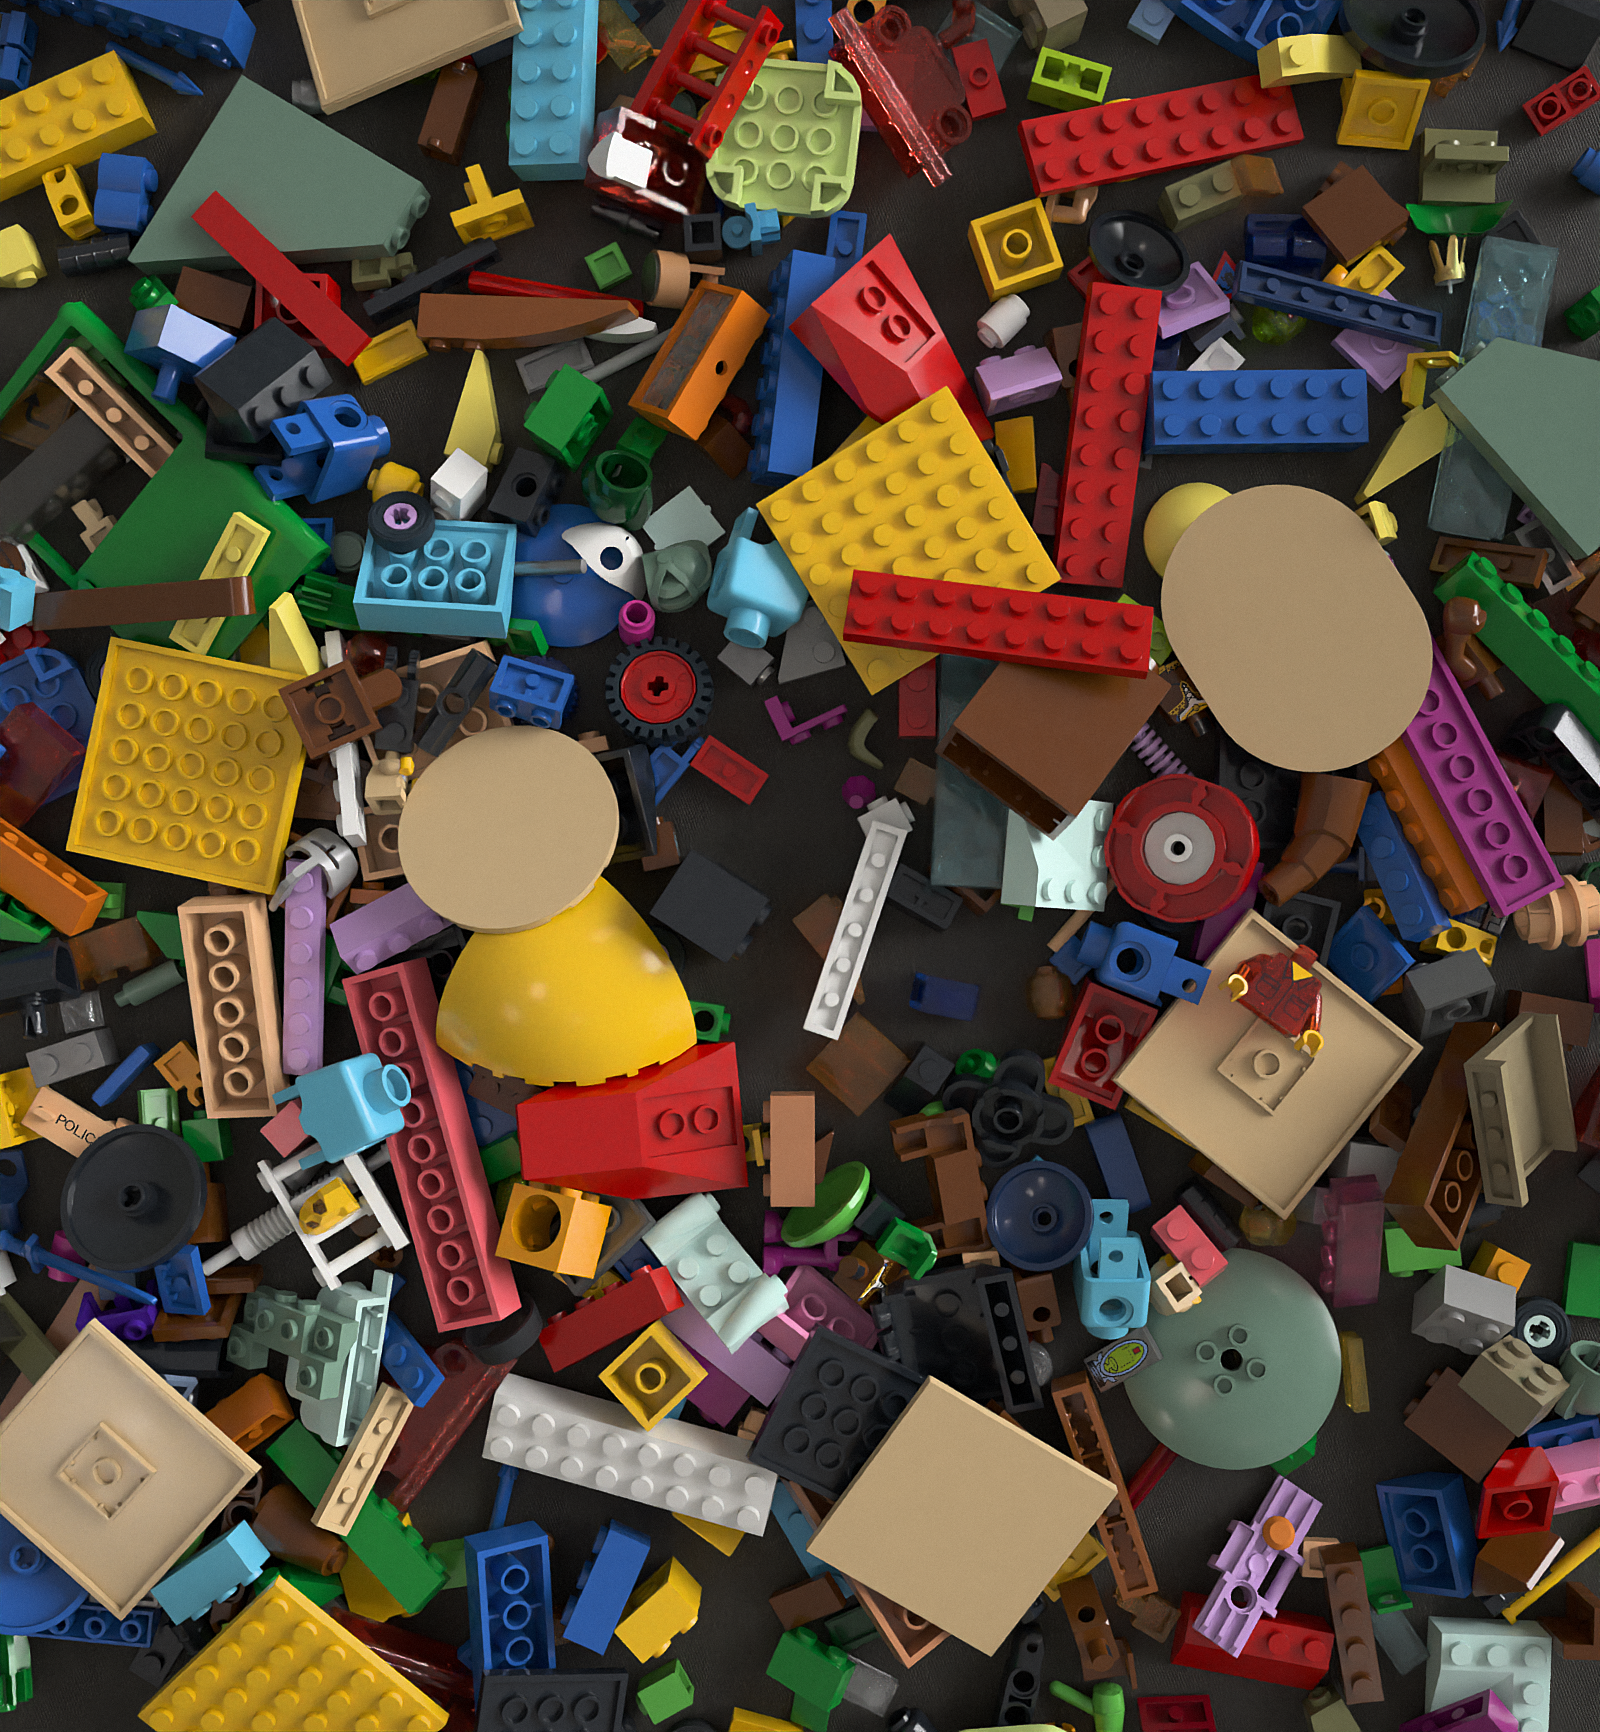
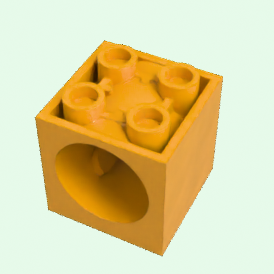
M530 1181L529 1186L514 1182L495 1256L558 1273L594 1279L612 1207L599 1204L600 1196L534 1181ZM560 1211V1231L555 1241L551 1244L549 1236L550 1225L556 1213Z

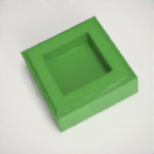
M617 242L584 258L601 293L633 277Z

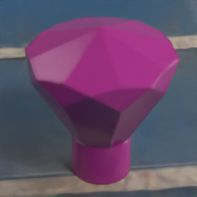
M864 775L849 777L842 786L844 801L854 809L867 807L876 797L875 784Z

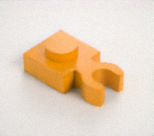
M186 1040L180 1041L158 1059L154 1065L175 1091L186 1087L188 1089L187 1096L189 1101L198 1107L205 1103L199 1096V1089L203 1087L199 1057Z

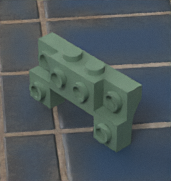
M266 1285L258 1286L255 1292L247 1293L243 1323L232 1324L227 1343L226 1360L248 1370L263 1368L267 1366L269 1348L300 1360L297 1372V1391L318 1400L336 1398L339 1394L341 1374L346 1357L357 1340L359 1321L320 1307L321 1302L299 1299L296 1292L276 1290Z

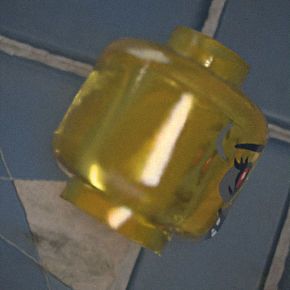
M1259 1200L1253 1210L1247 1206L1244 1207L1239 1218V1225L1246 1239L1251 1244L1257 1246H1282L1294 1235L1297 1220L1294 1211L1284 1220Z

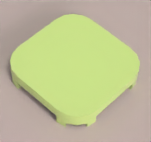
M765 59L728 126L721 145L716 148L713 156L706 163L707 178L717 198L725 205L733 209L745 211L744 204L755 202L757 212L777 208L778 215L821 218L828 217L839 211L848 201L854 185L863 109L860 87L854 76L842 66V63L829 59L828 64ZM729 67L722 74H718L715 86H719Z

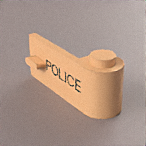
M48 1086L40 1088L21 1124L77 1158L91 1143L102 1135L114 1129L135 1124L125 1118H118L117 1121H104Z

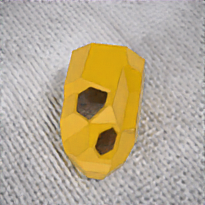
M337 1177L304 1202L299 1212V1226L304 1234L319 1235L335 1228L361 1207L343 1180Z

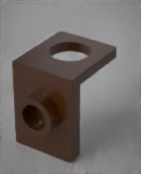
M1126 1636L1114 1638L1120 1657L1114 1661L1113 1667L1105 1672H1098L1094 1668H1085L1079 1651L1084 1681L1127 1675L1132 1690L1138 1689L1133 1653Z

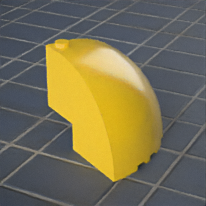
M601 875L593 884L595 887L583 900L573 908L569 907L560 914L550 918L551 921L546 924L514 933L488 934L474 932L449 976L440 1001L436 1023L437 1045L454 1058L471 1067L477 1064L492 1070L493 1076L504 1078L505 1075L524 1078L525 1084L554 1086V1082L576 1081L577 1086H588L606 1083L605 1078L625 1074L627 1077L638 1075V1069L656 1062L662 1065L679 1056L697 1043L694 1016L688 997L668 955L631 904Z

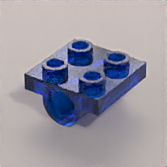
M1248 214L1244 218L1246 262L1320 281V268L1325 260L1327 245L1301 214Z

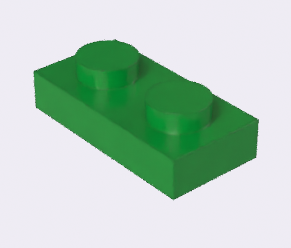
M154 273L148 279L143 277L137 281L131 289L132 295L128 298L137 311L167 304L176 306L179 303L171 291Z

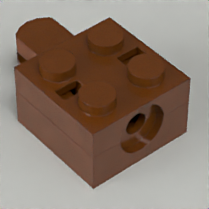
M347 659L278 689L310 758L316 760L382 731V726L374 711L398 701L402 695L403 687L398 675L390 669L382 668L358 678L351 661ZM324 681V684L318 687L315 686V684Z

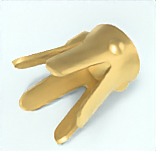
M1456 235L1450 236L1447 247L1446 266L1443 264L1436 242L1434 240L1429 241V250L1435 267V274L1433 276L1435 285H1448L1450 294L1452 293V284L1465 280L1466 272L1463 257L1467 237L1463 240L1459 261Z

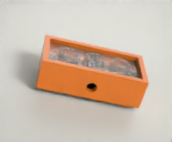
M700 280L628 405L657 427L697 441L700 434L706 429L708 421L717 405L725 397L727 388L737 371L744 365L745 358L756 339L762 334L770 314L743 290Z

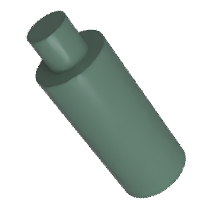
M171 959L125 982L123 990L114 995L116 1003L120 1007L129 1003L137 1006L187 981L185 967L179 966L180 960Z

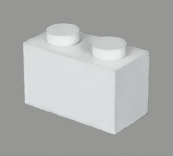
M459 448L452 453L431 477L430 506L434 511L435 519L469 521L485 503L488 469Z

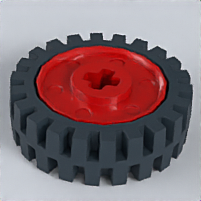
M662 636L654 637L652 642L645 638L640 640L641 646L636 647L632 643L626 647V654L620 652L616 657L617 663L616 665L611 664L608 670L610 676L606 677L605 695L613 719L629 738L633 737L638 743L646 742L650 747H658V744H664L665 747L673 746L672 742L679 741V743L687 741L686 736L690 734L694 736L699 732L698 727L705 725L708 720L707 715L711 713L713 708V681L705 661H703L701 655L696 650L693 651L690 645L685 642L679 644L677 639L669 637L668 641H664ZM660 688H665L664 691H661L660 696L654 695V693H659Z

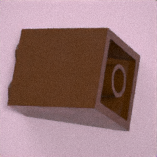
M1447 1367L1444 1372L1437 1368L1425 1383L1430 1388L1428 1393L1422 1400L1415 1396L1404 1410L1403 1414L1408 1417L1404 1425L1479 1484L1516 1435L1457 1385L1463 1377L1450 1367Z

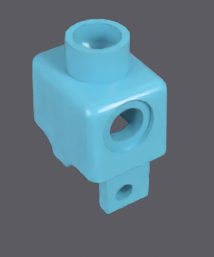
M748 507L736 518L728 545L717 555L707 598V607L712 612L728 618L723 632L727 639L743 647L762 648L765 646L768 636L777 637L799 621L809 597V592L778 541L774 540L770 544L762 545L750 540L759 512L751 507Z
M366 1053L298 1076L295 1080V1085L272 1096L276 1105L301 1097L302 1110L298 1117L304 1133L314 1137L322 1149L298 1160L302 1170H305L325 1161L335 1163L360 1153L402 1130L405 1122L400 1108L409 1103L411 1089L408 1079L399 1067L394 1064L382 1067L380 1059L376 1054Z
M1092 1199L1094 1225L1087 1245L1073 1260L1072 1281L1080 1320L1088 1332L1101 1339H1119L1128 1333L1129 1328H1141L1146 1324L1151 1275L1140 1235L1134 1231H1127L1128 1200ZM1106 1211L1111 1213V1215L1107 1218H1102L1099 1216L1101 1213ZM1096 1261H1098V1275L1090 1270Z

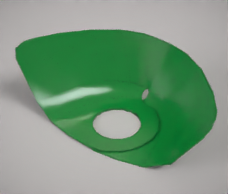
M1513 199L1506 202L1478 206H1435L1409 203L1405 204L1407 211L1410 212V217L1416 228L1426 234L1450 238L1452 235H1456L1457 238L1480 236L1495 227Z

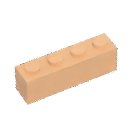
M70 346L44 372L151 478H153L179 445L82 347Z

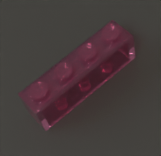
M1375 1174L1331 1178L1329 1194L1323 1197L1324 1209L1328 1220L1322 1222L1323 1236L1327 1246L1321 1247L1325 1271L1320 1272V1282L1323 1293H1329L1334 1308L1378 1303L1384 1197Z

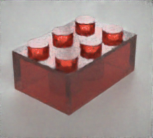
M623 106L600 112L598 114L591 152L604 137L612 132H617L622 135L623 139L652 151L646 188L637 191L614 180L603 178L593 172L589 163L584 186L672 224L683 223V215L699 214L707 177L706 163L709 162V159L704 157L688 142L690 137Z

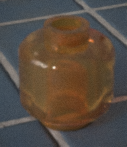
M1057 966L1036 968V975L1028 977L1024 983L1027 1010L1030 1013L1037 1014L1038 1020L1066 1017V1011L1070 1010L1074 1004L1070 976L1058 972Z

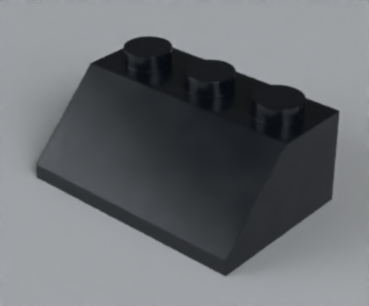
M276 317L267 319L192 377L230 441L247 443L259 442L272 431L270 429L272 420L291 416L297 411L301 401L311 400L333 382L316 350Z

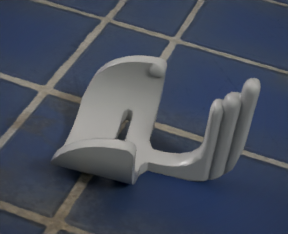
M317 828L289 846L284 852L288 857H291L296 851H302L309 855V859L293 869L280 882L268 907L271 911H276L278 906L289 897L296 883L316 866L322 868L327 877L329 891L326 895L330 899L334 898L353 881L357 874L358 864L351 849L338 835L325 828ZM331 847L334 848L331 852H329L328 856L324 853Z

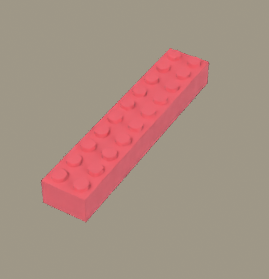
M426 957L342 979L362 1054H376L380 1059L382 1067L388 1064H394L399 1067L410 1085V1101L406 1106L400 1108L405 1122L404 1128L386 1138V1143L438 1333L500 1321L522 1306L509 1259L495 1256L501 1230L454 1058L436 1043V1023L439 1004Z

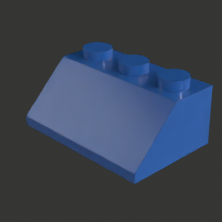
M1424 1472L1378 1482L1376 1489L1388 1544L1393 1548L1402 1590L1466 1598L1473 1591L1471 1587L1476 1556L1479 1554L1462 1474Z

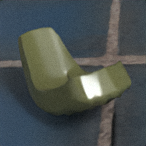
M869 707L863 710L849 733L847 746L849 753L854 758L881 770L883 763L871 754L864 745L868 732L879 716Z

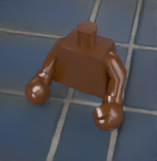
M1460 596L1450 598L1446 602L1443 611L1444 633L1434 640L1461 691L1475 684L1485 700L1489 701L1504 692L1506 688L1495 673L1497 669L1505 664L1475 635L1484 627L1487 614L1485 610L1480 609L1478 601Z

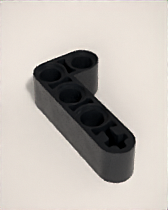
M1546 704L1517 716L1499 743L1503 754L1515 761H1526L1541 756L1600 825V744L1574 713L1562 704Z

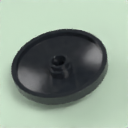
M1342 0L1338 14L1343 35L1361 56L1384 70L1411 78H1443L1463 71L1476 59L1487 33L1484 14L1475 0Z
M133 1124L114 1129L102 1135L91 1143L77 1158L63 1186L60 1215L68 1242L84 1260L94 1266L112 1272L137 1273L166 1262L187 1244L202 1219L207 1200L205 1169L199 1155L186 1140L159 1126Z

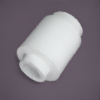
M1009 294L1006 298L1001 297L977 322L979 329L977 335L989 348L994 346L1003 348L1027 323L1026 318L1030 315V310L1024 301L1015 294Z

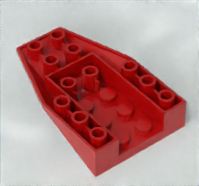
M890 233L816 299L789 326V329L858 407L881 425L889 422L943 387L948 386L980 442L989 438L991 440L995 436L943 331Z
M733 1041L699 1042L662 1065H659L658 1062L638 1069V1075L627 1077L626 1074L605 1078L606 1083L577 1086L576 1081L559 1082L515 1104L523 1180L633 1200L749 1187L736 1048Z

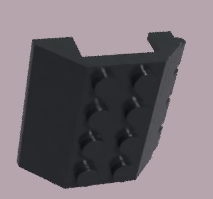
M970 1262L926 1271L919 1281L911 1278L910 1274L878 1290V1299L869 1303L875 1328L884 1329L877 1333L882 1355L927 1377L931 1375L959 1393L983 1405L987 1404L991 1398L995 1402L1005 1401L1008 1414L1044 1408L1012 1269L980 1262Z

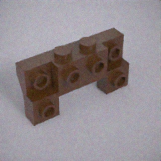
M960 1107L931 1116H926L922 1112L889 1121L894 1155L901 1162L923 1156L934 1215L907 1223L931 1235L938 1252L936 1259L948 1255L976 1253L991 1249L992 1245L987 1230L988 1222L984 1202L988 1200V1194L985 1184L980 1180L978 1168L982 1167V1159L979 1150L974 1146L969 1113Z

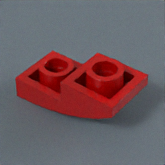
M1585 65L1558 84H1553L1523 104L1522 109L1539 136L1542 137L1600 101V86L1587 65Z

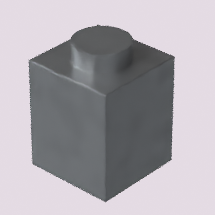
M730 641L717 657L725 667L751 689L756 683L762 686L775 671L771 667L774 663V657L763 648L743 647Z

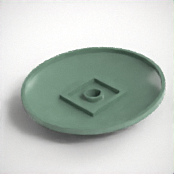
M1231 1247L1221 1253L1228 1261L1226 1269L1201 1288L1203 1293L1199 1295L1202 1300L1199 1304L1193 1305L1186 1312L1165 1316L1158 1313L1153 1304L1149 1302L1145 1325L1164 1358L1123 1382L1131 1404L1141 1421L1169 1449L1186 1459L1205 1466L1227 1470H1243L1269 1465L1289 1456L1306 1444L1319 1430L1332 1409L1338 1392L1341 1375V1350L1337 1331L1327 1307L1317 1292L1301 1275L1273 1257L1249 1249ZM1129 1328L1128 1333L1134 1331L1137 1328ZM1228 1349H1235L1241 1355L1240 1365L1232 1370L1224 1368L1220 1361L1222 1353Z

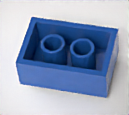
M611 1519L608 1528L601 1525L592 1545L591 1552L596 1554L593 1562L585 1561L576 1584V1588L580 1589L577 1597L570 1595L560 1623L565 1625L562 1637L601 1655H604L650 1549L649 1535L614 1519Z

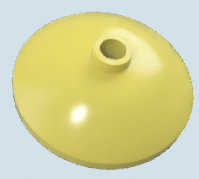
M1187 483L1168 491L1154 504L1145 521L1143 545L1151 567L1162 579L1175 545L1190 524L1212 505L1232 494L1223 488L1208 483Z

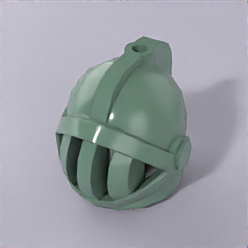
M683 541L661 550L641 554L650 602L656 611L659 610L667 613L682 612L692 607L711 585L713 576L712 560L707 545L702 541Z
M1584 1340L1574 1342L1569 1350L1565 1351L1559 1359L1560 1368L1558 1371L1562 1374L1563 1379L1571 1385L1555 1407V1412L1565 1420L1575 1417L1576 1413L1581 1415L1600 1414V1367L1597 1372L1593 1370L1600 1360V1343ZM1586 1354L1583 1361L1578 1358L1579 1355Z

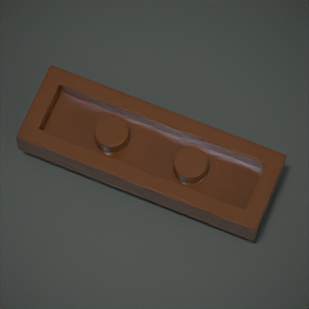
M1440 536L1429 571L1433 575L1443 576L1474 551L1480 558L1485 557L1494 565L1497 575L1506 584L1511 583L1517 587L1538 589L1550 554L1545 549Z

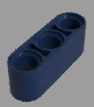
M1118 1111L1083 1123L1108 1199H1127L1129 1204L1128 1215L1151 1207L1149 1194L1125 1125Z

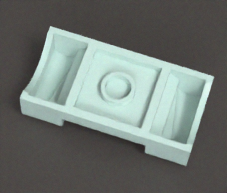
M708 1191L703 1195L701 1192L691 1194L658 1220L642 1239L661 1265L667 1267L675 1283L729 1352L733 1354L758 1328L789 1308L788 1302L784 1297L789 1291L776 1274L769 1277L759 1269L722 1223L717 1214L721 1207L711 1193Z

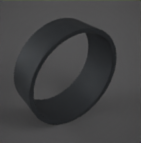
M517 1291L522 1307L504 1319L464 1328L462 1334L464 1344L482 1363L486 1365H499L511 1361L528 1350L537 1340L541 1333L543 1322L535 1301L530 1294ZM528 1315L521 1327L509 1337L498 1343L481 1347L485 1338L498 1325L513 1317Z

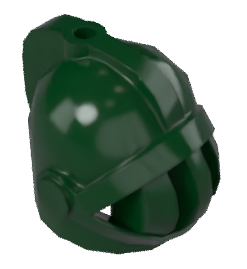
M609 450L594 456L585 464L581 474L582 491L592 512L602 521L615 523L617 526L630 531H637L649 519L653 504L650 486L653 474L651 468L644 460L627 451Z

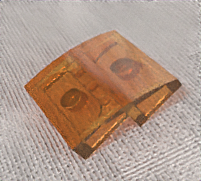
M857 1011L842 1027L838 1040L832 1038L808 1064L806 1069L859 1117L906 1067L910 1059Z

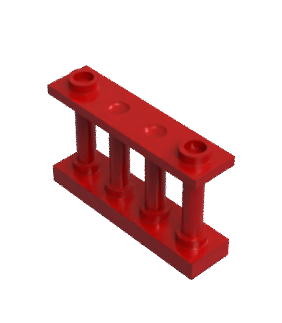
M688 0L628 112L645 128L655 133L664 120L692 134L688 142L704 157L711 159L716 148L721 145L728 126L771 48L777 43L780 32L784 27L771 9L765 5H762L758 15L753 19L725 6L728 0ZM719 20L747 33L737 53L707 40L716 21ZM699 54L729 67L718 87L689 74ZM681 87L710 100L700 120L670 107Z

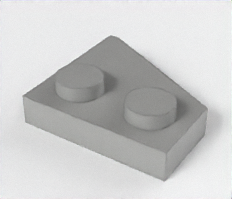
M814 600L806 602L799 621L787 629L778 676L780 685L846 666L841 645Z

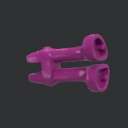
M765 1210L764 1243L784 1241L781 1237V1229L785 1220L781 1218L778 1212L773 1210ZM851 1227L844 1234H838L834 1238L823 1242V1248L763 1245L762 1272L772 1277L774 1274L777 1275L783 1267L803 1265L827 1267L830 1271L836 1272L839 1270V1263L842 1258L852 1253V1251H838V1241H862L864 1237L863 1230Z

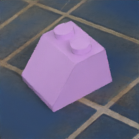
M1030 345L1014 352L1015 356L1002 360L1000 356H993L980 362V366L976 367L973 377L986 417L1055 396L1063 378L1046 346L1036 349L1034 345Z

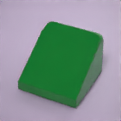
M795 1693L790 1720L815 1732H826L830 1711L824 1712Z

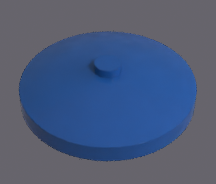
M575 504L552 505L549 520L544 527H541L536 538L517 532L515 562L583 559L575 548L562 538V534L569 528L578 525L610 522L602 521L592 512L591 508ZM610 546L601 552L600 561L604 568L615 570L621 566L623 555L618 548ZM588 564L585 574L515 576L513 578L510 618L538 621L550 647L562 649L580 648L594 644L614 632L618 628L620 609L627 602L635 600V597L600 577Z
M0 1514V1634L27 1635L51 1628L72 1615L85 1602L90 1593Z

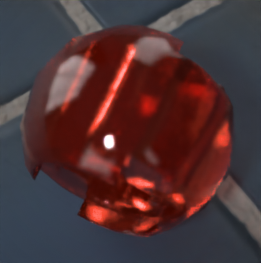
M362 631L348 641L345 648V658L351 661L356 673L365 676L384 668L387 648L390 645L383 636L374 632Z

